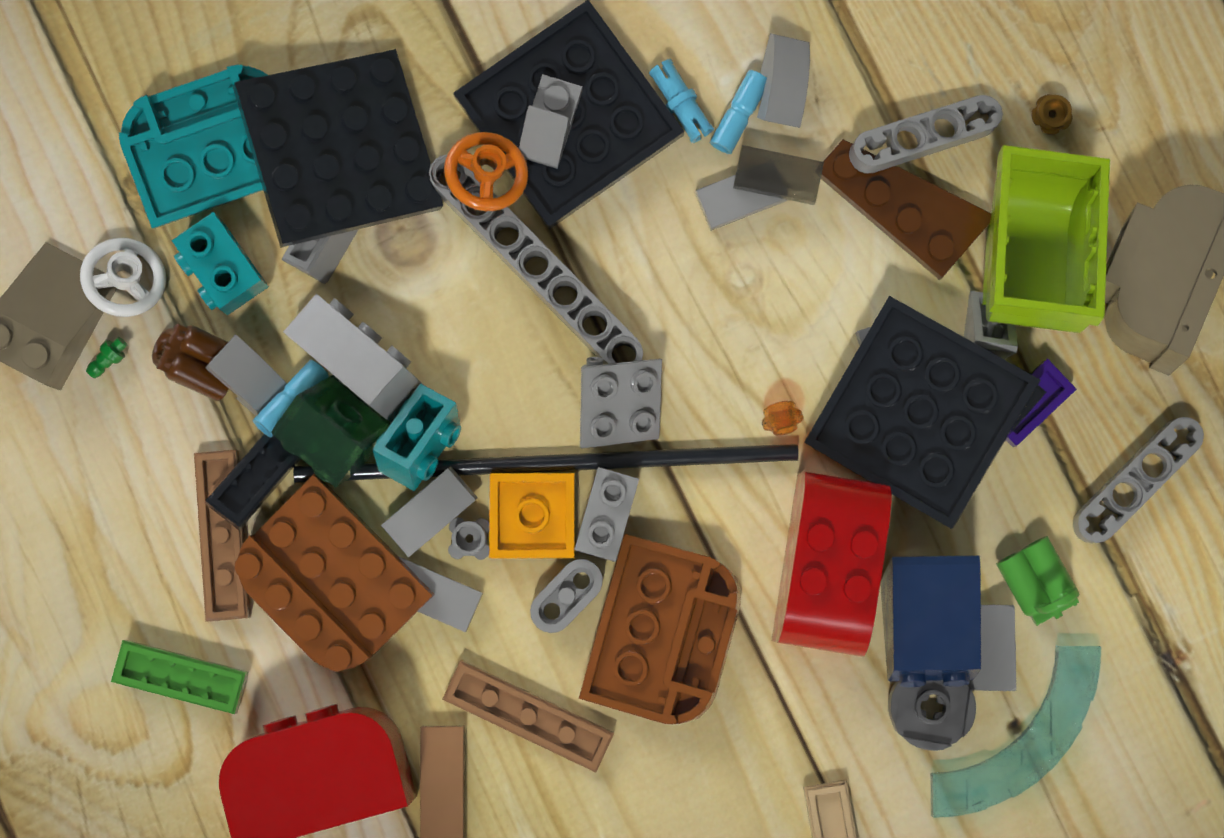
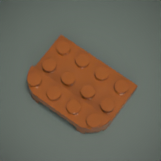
M313 474L255 534L250 535L245 540L235 561V571L246 593L314 662L336 672L357 667L370 659L435 595L318 474Z
M624 534L579 699L664 724H681L700 718L710 708L716 697L739 614L741 593L736 576L725 565L711 557Z

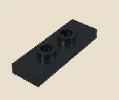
M295 412L272 437L263 434L206 499V505L236 529L240 530L319 439L321 431Z

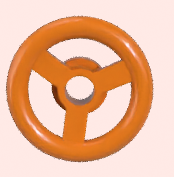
M478 132L467 135L453 145L445 160L444 174L450 191L460 202L475 210L497 211L504 209L520 198L527 185L528 167L523 153L512 141L499 134ZM483 145L475 151L474 155L467 152L471 147ZM458 163L473 171L475 179L480 182L479 197L469 193L460 183L457 175ZM489 165L494 171H484L481 166ZM515 166L516 177L511 189L504 195L493 198L494 182L503 175L505 170Z

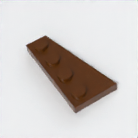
M842 139L820 164L814 174L938 280H941L991 223V213L898 166L875 173L860 172L850 162L849 151L853 144ZM864 149L861 151L863 155L870 154L873 160L876 155Z

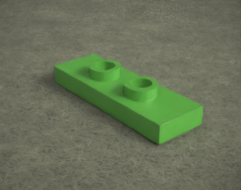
M122 640L111 682L223 712L237 714L249 672L141 643Z

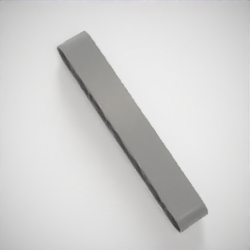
M442 155L433 161L429 170L430 180L444 202L596 357L603 358V364L616 363L612 358V352L615 348L622 345L629 346L634 350L636 354L634 361L642 360L643 349L638 339L508 207L497 211H487L480 216L470 214L467 211L468 206L460 202L452 194L448 186L439 183V178L444 172L447 155ZM458 163L457 171L461 174L460 183L469 193L479 197L480 182L475 179L473 171ZM504 228H513L519 233L517 241L512 245L505 246L496 241L497 234ZM533 257H541L547 261L548 267L541 275H530L525 270L528 260ZM564 286L573 288L578 294L576 300L566 306L560 305L554 300V293L557 289ZM590 316H599L606 322L607 327L600 335L593 336L584 331L583 323Z

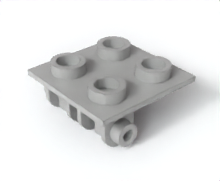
M589 357L586 359V365L581 367V449L659 439L662 359L604 365L603 358Z

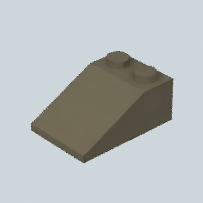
M45 242L0 298V362L46 386L61 391L104 312L96 308L83 292L80 282V269L83 261ZM94 268L93 276L104 274L105 272ZM112 286L97 289V291L110 301L117 288Z

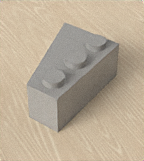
M316 294L283 332L364 402L392 423L404 402L412 396L421 383L406 369L411 361L393 346L387 352L378 345L382 337L364 322L358 328L352 324L349 319L354 314L337 299L334 298L328 304Z

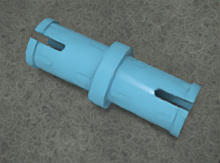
M667 59L661 63L668 79L664 76L658 65L650 70L649 75L654 79L667 100L666 107L671 114L675 113L689 136L690 142H698L701 140V134L694 123L698 125L704 137L708 136L714 128L710 125L695 101L697 94L693 88H687L673 65L672 59Z

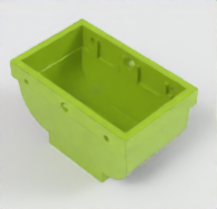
M1007 145L1002 146L998 154L991 223L987 227L982 305H986V319L988 322L1080 333L1089 325L1098 326L1104 319L1110 159Z

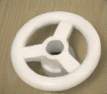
M113 238L101 242L89 251L81 265L80 282L84 294L96 308L113 316L131 317L148 311L160 300L166 286V272L159 256L146 244L130 238ZM125 250L124 252L114 254L109 259L106 273L93 276L95 265L104 255L113 251ZM138 255L148 262L153 271V285L150 292L139 283L142 274V263L137 257ZM127 271L131 276L129 278H121L116 273ZM114 286L120 290H127L138 302L117 304L104 298L97 289Z

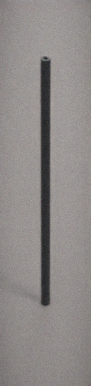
M784 444L438 460L437 468L431 477H438L450 466L459 476L490 473L597 470L598 467L603 469L798 461V445ZM377 463L294 466L293 470L295 483H305L313 474H318L325 482L391 479L379 472Z

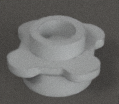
M460 517L453 519L449 524V530L452 532V544L448 548L450 556L454 559H461L463 556H475L479 560L488 557L487 533L489 532V522L484 518H479L476 521H464ZM469 534L474 538L471 543L466 541V536Z

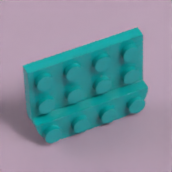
M232 65L218 73L151 96H142L133 102V106L129 109L123 120L121 132H119V140L152 229L263 191L233 85L237 81L267 76L266 73L249 66Z

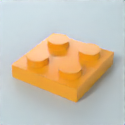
M490 473L489 558H575V474Z

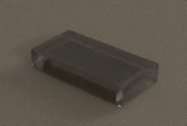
M742 145L733 189L815 205L824 162Z

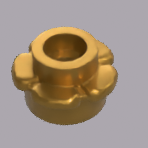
M1047 94L1037 100V106L1033 108L1031 116L1033 123L1036 126H1040L1043 133L1054 135L1059 133V130H1065L1070 126L1073 119L1072 107L1065 97ZM1049 111L1055 112V118L1049 117Z

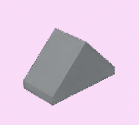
M970 291L964 337L1004 360L1015 354L1018 348L1016 326L988 322L986 319V305H982L983 292Z

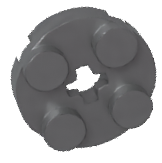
M943 680L926 681V685L920 687L900 686V681H896L889 694L888 712L894 730L908 743L924 750L938 751L952 746V744L958 742L961 737H964L970 731L975 720L976 701L968 685L949 687L944 686ZM934 694L936 695V702L943 704L942 712H935L933 719H927L926 711L921 709V702L927 701L929 695Z

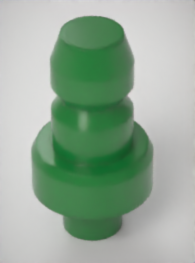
M117 337L113 342L105 340L99 348L101 352L96 356V360H92L88 364L86 372L95 379L105 372V368H109L113 363H120L125 358L122 350L127 346V343L120 337Z

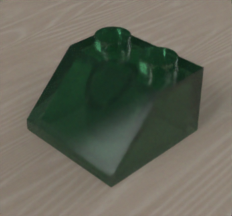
M331 375L298 394L270 433L280 440L285 450L299 456L311 466L318 478L331 483L336 488L352 477L374 454L373 448L378 438L388 429L391 423L338 378Z

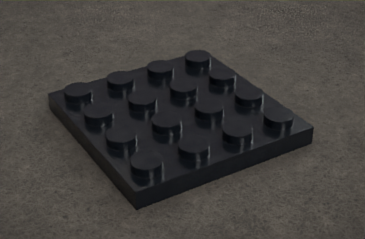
M589 0L576 7L453 93L454 98L479 132L499 134L512 141L519 148L529 105H533L542 74L582 86L583 92L558 169L525 159L528 167V181L523 194L549 230L683 137L685 132ZM515 166L507 169V172L515 181L516 170Z
M396 49L234 82V94L280 248L438 211L443 207L441 196L435 190L430 180V159Z
M889 296L804 443L872 483L890 485L892 495L953 529L1041 380Z

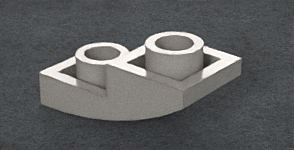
M770 33L760 72L763 76L767 77L757 118L800 128L809 81V42Z
M236 334L206 366V369L237 395L236 399L255 416L278 393L282 392L287 384Z
M450 466L381 526L403 552L410 557L478 497Z

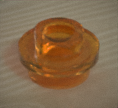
M781 401L771 404L763 410L764 418L761 423L764 430L773 431L774 435L780 436L796 431L798 429L797 424L803 421L804 416L802 411L797 409L794 401Z

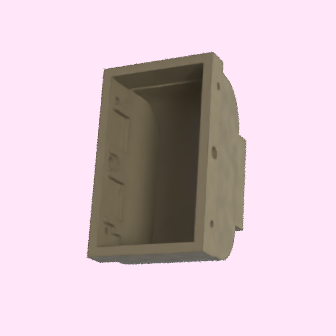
M1184 185L1167 192L1154 208L1137 202L1123 224L1106 264L1105 304H1107L1105 312V325L1111 340L1121 350L1151 363L1149 368L1168 376L1190 357L1224 276V193L1200 185Z

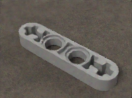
M979 95L865 131L857 137L850 147V162L860 172L875 173L986 137L1001 122L1003 116L1002 108L994 98L987 95ZM977 110L980 114L987 113L989 116L986 122L982 118L970 121L967 126L965 124V120L970 119ZM938 119L948 120L954 127V136L943 137L938 134L934 126L935 121ZM900 131L911 132L917 138V147L915 149L902 147L897 140V134ZM885 142L887 144V148L880 150L874 160L870 154L863 155L861 152L866 144L870 150L882 147Z
M1188 417L1176 418L1167 422L1076 513L1073 519V529L1077 537L1091 544L1105 542L1111 538L1200 448L1204 439L1203 429L1200 424ZM1174 429H1188L1189 433L1186 439L1190 442L1189 445L1186 443L1179 444L1170 452L1163 448L1170 445L1177 438L1178 435ZM1148 454H1155L1162 460L1163 471L1156 478L1149 477L1143 471L1142 462ZM1119 483L1129 485L1134 492V499L1127 507L1119 506L1113 499V490ZM1102 500L1107 509L1117 514L1118 517L1115 519L1113 514L1106 515L1099 523L1102 532L1088 533L1086 528L1089 526V522L1086 517L1087 515L1097 517L1106 509V507L1099 504Z

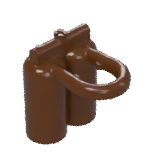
M176 323L173 328L162 332L154 345L152 362L157 366V369L165 373L169 380L215 401L223 399L229 390L227 386L206 369V366L224 348L228 341L193 325L184 327Z

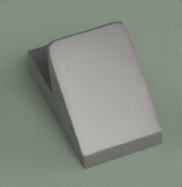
M542 74L533 105L528 106L519 149L525 159L558 169L583 92L582 86Z

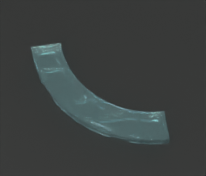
M1055 646V661L1047 694L1039 711L1022 734L1008 747L981 763L949 772L930 773L931 816L933 818L954 817L988 809L987 807L1018 796L1036 784L1055 767L1083 727L1081 725L1089 710L1090 703L1094 700L1100 673L1101 646Z

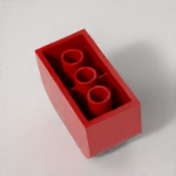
M805 471L797 475L771 641L860 657L866 655L875 622L892 503L890 485Z
M333 704L305 713L307 721L298 723L296 715L262 725L264 733L250 738L232 749L220 769L219 791L231 838H297L408 807L417 797L403 740L396 724L386 714L373 708L355 707L339 711L338 705Z

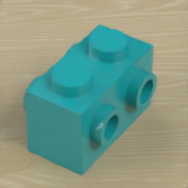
M214 212L171 240L179 251L174 255L176 262L188 277L193 273L202 284V287L197 289V291L211 310L218 307L219 310L229 315L269 287L226 224Z
M420 383L412 396L404 402L388 429L380 435L373 448L379 472L413 491L416 490L422 480L427 481L430 479L437 468L440 454L445 447H452L460 435L461 425L456 402Z

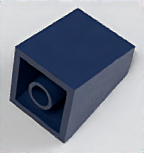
M980 556L892 557L880 583L887 680L900 681V686L920 687L926 685V681L943 680L944 686L949 687L968 685L969 680H974L981 670Z

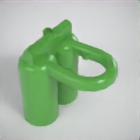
M1048 536L1032 542L1020 551L996 563L1021 610L1026 616L1032 618L1036 626L1052 617H1055V619L1062 617L1063 611L1079 603V591Z

